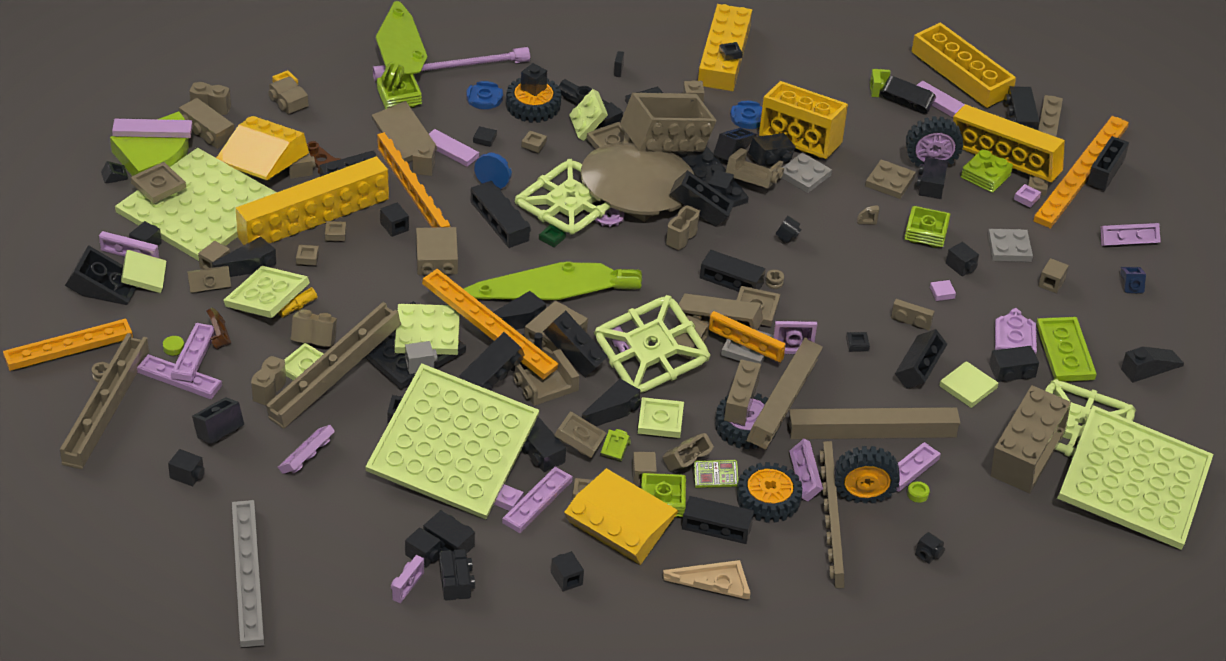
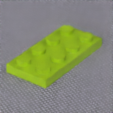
M1077 317L1037 318L1036 326L1054 380H1095L1097 374Z

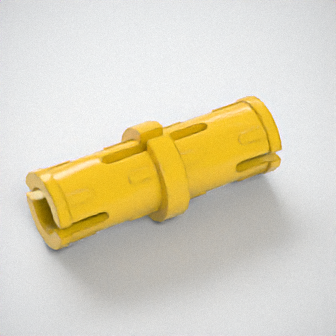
M310 287L296 295L278 314L283 318L295 310L303 309L304 305L318 298L316 291Z

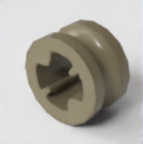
M779 270L767 272L766 285L769 288L779 289L783 286V272Z
M98 362L92 366L94 381H100L109 366L108 363Z

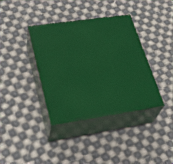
M551 224L539 234L540 241L554 248L566 238V232Z

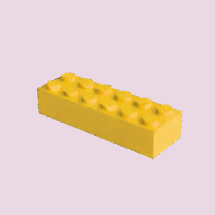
M717 4L699 67L698 81L703 82V87L734 91L742 58L725 61L719 51V45L737 42L744 53L751 27L752 9Z
M941 22L914 35L912 53L986 108L1005 99L1009 86H1015L1016 77Z
M966 104L953 116V121L961 131L963 150L977 154L980 150H988L992 155L1004 158L1007 162L1013 164L1012 168L1049 182H1053L1063 171L1065 140Z

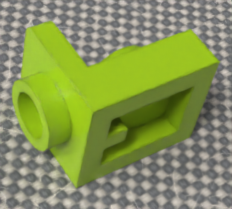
M872 69L870 79L871 97H879L880 90H882L890 76V70Z
M609 429L601 455L622 462L627 445L630 446L631 443L630 436L627 435L628 433L620 429L615 431Z

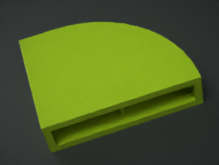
M178 111L157 120L185 119ZM110 137L112 153L125 166L131 176L162 162L171 167L184 158L189 149L188 138Z

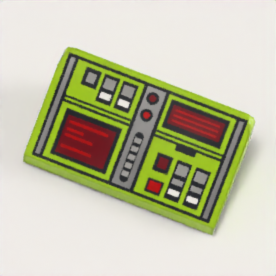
M737 460L695 461L693 466L695 488L738 487Z

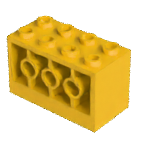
M780 81L763 97L759 136L784 133L796 146L795 148L802 152L814 154L819 158L827 159L843 142L848 104Z

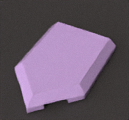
M1017 308L1012 309L1009 314L1000 316L995 320V350L1032 346L1036 354L1035 322L1031 319H1026Z

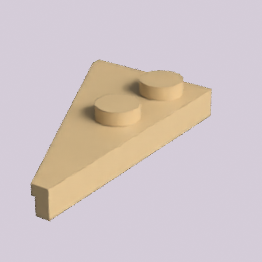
M740 560L663 570V579L665 581L738 598L750 599V590Z

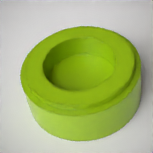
M170 336L163 341V350L166 354L171 356L181 354L184 348V341L181 337Z
M912 482L908 486L907 496L914 502H925L929 497L930 489L923 482Z

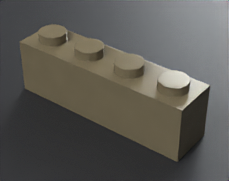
M684 294L678 304L686 316H692L708 324L713 311L755 330H758L763 321L761 303Z

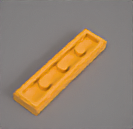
M715 311L711 313L709 321L710 331L780 363L784 359L785 343Z

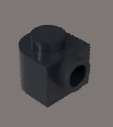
M787 215L775 234L781 241L788 243L792 237L796 239L802 229L799 228V222Z
M927 532L919 539L915 555L930 564L935 558L939 559L945 551L943 547L944 542L930 532Z

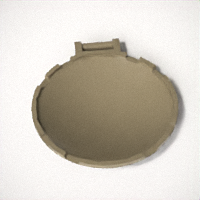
M625 132L623 142L601 146L587 155L581 167V180L583 185L589 188V193L598 201L604 200L610 203L611 208L633 214L654 215L659 214V211L668 209L671 212L682 207L681 202L669 195L675 180L687 170L692 174L694 173L682 158L671 151H639Z

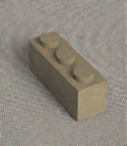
M198 98L179 107V112L184 119L192 120V131L217 149L225 145L234 133V124Z
M740 360L726 402L724 421L742 425L746 424L759 383L760 363Z

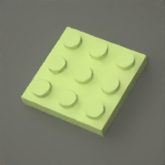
M261 266L224 299L226 307L272 318L310 282L308 276Z
M398 304L401 325L396 329L395 353H405V344L430 341L432 349H436L437 354L458 355L460 313L449 305Z

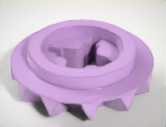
M610 208L605 212L604 216L596 218L595 221L596 223H601L602 227L605 225L609 227L612 225L618 226L619 223L623 222L624 212Z

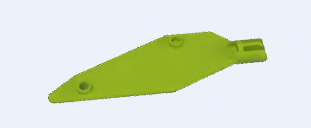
M394 1L375 38L386 67L381 80L384 82L386 77H388L387 84L391 86L392 82L396 81L394 85L396 87L403 75L420 73L427 59V54L412 15L401 2Z
M560 262L480 281L464 288V290L478 299H516L531 291L541 300H560L610 287L615 289H640L642 286V271L636 269L613 270L601 263Z

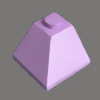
M775 321L773 338L786 344L785 354H795L804 338L815 343L817 322Z

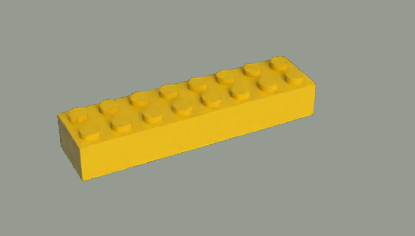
M376 156L235 208L238 238L243 245H246L261 236L270 244L326 223V221L337 219L388 200V169Z

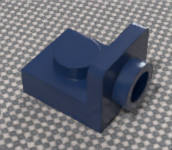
M1121 267L1120 275L1125 280L1124 291L1126 293H1144L1146 273L1142 268Z

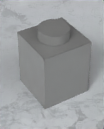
M430 341L405 344V361L409 374L416 373L421 363L434 368V362L437 361L436 349H432Z

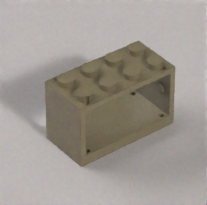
M632 93L620 125L639 151H704L717 120L697 94Z
M1031 385L994 448L991 477L1030 494L1066 432L1071 402Z

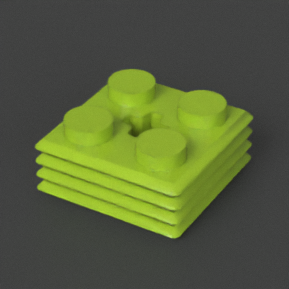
M413 74L403 75L396 87H394L396 81H393L391 86L387 84L388 77H386L384 82H382L381 78H377V89L386 109L404 101L410 107L422 104V93Z
M980 150L963 166L961 177L990 192H994L1011 175L1013 164L1007 162L1004 158L992 155L988 150Z
M912 206L905 239L910 240L912 243L929 244L931 247H943L950 213Z
M643 473L641 489L677 509L678 513L675 517L683 516L686 507V476Z

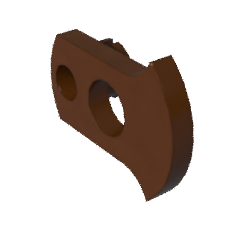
M316 141L307 143L310 156H314L318 174H320L319 165L341 159L331 156ZM318 158H325L326 160H325V161H318V160H316V159H318Z
M214 308L206 310L216 333L215 336L210 338L214 347L218 349L222 345L228 346L231 344L223 317Z

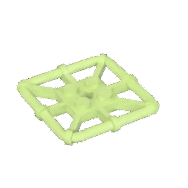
M567 159V161L561 163L546 175H541L535 183L515 197L516 205L537 216L540 221L548 222L558 229L570 233V235L582 230L596 218H601L611 208L608 202L603 203L601 206L592 204L597 199L589 193V188L573 179V169L581 172L582 164L572 161V159ZM568 169V179L559 186L550 182ZM541 187L551 191L547 195L530 196ZM547 204L551 207L547 210H540L533 205ZM583 210L590 213L575 224L574 216ZM558 212H562L569 216V225L553 216Z
M669 295L655 299L636 309L631 308L628 310V313L602 324L594 332L598 343L608 356L610 366L615 368L622 380L640 389V393L646 392L669 380L674 381L677 379V376L709 361L710 358L706 345L694 329V323L688 320L678 303ZM662 306L657 319L644 325L639 316ZM669 307H671L681 322V325L671 330H668L663 322ZM630 320L634 321L637 326L636 329L628 333L612 330ZM688 333L698 349L678 345L674 337ZM605 337L625 341L630 349L616 355ZM648 341L657 343L654 346H649ZM678 353L695 357L696 359L673 369L666 358ZM635 356L640 363V367L633 382L621 363ZM660 362L666 373L641 384L646 368Z
M1057 379L1051 380L1045 391L1054 393L1056 396L1068 401L1070 400L1063 390L1088 399L1085 407L1071 402L1067 428L1063 435L1064 438L1070 439L1068 445L1059 443L1055 449L1065 453L1064 456L1067 457L1073 456L1076 448L1074 446L1076 442H1079L1094 401L1120 409L1111 413L1133 421L1136 409L1133 405L1104 396L1093 389L1090 391Z

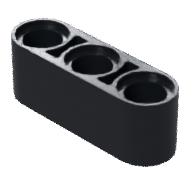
M894 76L888 77L880 91L884 98L923 114L928 113L936 99V95L932 91Z

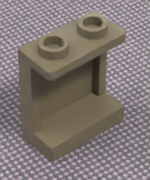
M742 148L729 157L727 173L734 174L736 179L765 188L775 184L778 179L782 178L784 168H782L783 161H778L771 168L759 166L745 161L748 150Z
M456 227L416 228L418 275H428L436 269L444 274H457Z
M556 300L525 326V338L533 344L535 333L543 334L542 351L553 357V351L558 350V348L543 331L565 310L586 333L588 318Z
M561 349L553 351L552 359L558 363L557 370L544 380L529 368L524 370L520 364L515 366L514 381L516 385L522 388L525 398L529 399L533 406L579 391V374Z

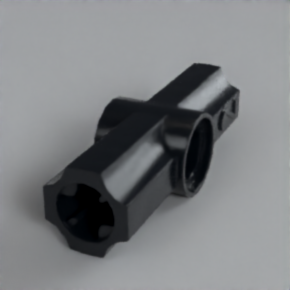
M566 79L562 80L559 85L561 95L574 101L576 107L592 90L589 86H577ZM602 99L604 105L609 103Z

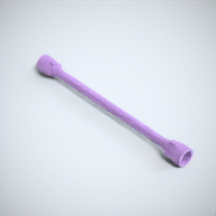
M528 47L513 49V52L508 54L428 63L423 65L421 71L453 68L455 66L460 67L462 65L469 66L478 63L485 64L494 61L501 62L503 60L515 61V63L529 62L530 52ZM385 65L373 66L374 81H377V78H381L386 68Z

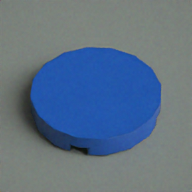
M480 81L476 85L468 87L466 97L468 103L475 108L492 109L502 103L503 90L498 88V85L493 82Z
M754 101L738 102V105H733L731 108V121L741 128H759L762 107Z
M492 152L483 154L475 162L474 171L481 183L492 181L496 187L501 189L508 184L512 176L511 167L509 169L508 162L499 154Z

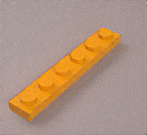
M122 319L5 350L3 355L8 369L11 371L123 341L127 333L132 334V330L127 319Z

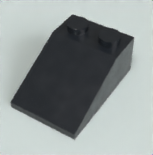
M89 245L78 260L65 284L66 287L82 296L123 305L128 304L136 289V286L121 282L122 264Z

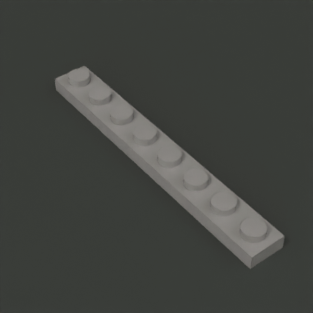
M254 500L232 502L240 647L264 645L255 504Z

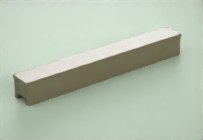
M382 302L266 404L269 414L268 418L281 428H286L401 325L398 311H392L385 302Z
M127 333L60 448L62 465L83 469L134 380L137 374V367L149 353L147 337H143L140 340L132 338L130 333Z
M804 338L754 422L746 441L767 449L814 368L823 346Z
M957 407L789 409L788 425L791 431V439L957 437L960 418Z

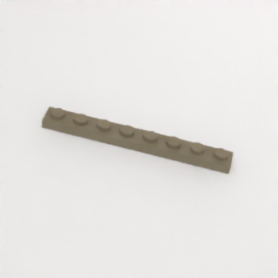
M1044 96L1038 131L1057 136L1063 98ZM1030 175L1028 186L1040 191L1041 195L1046 196L1049 181Z
M832 441L823 442L824 450L820 451V464L825 463V466H821V477L826 479V482L822 483L823 496L827 495L828 499H824V512H829V515H825L826 529L830 528L831 531L827 532V545H832V549H828L829 562H833V566H829L830 579H835V588H844V568L837 491L834 478Z

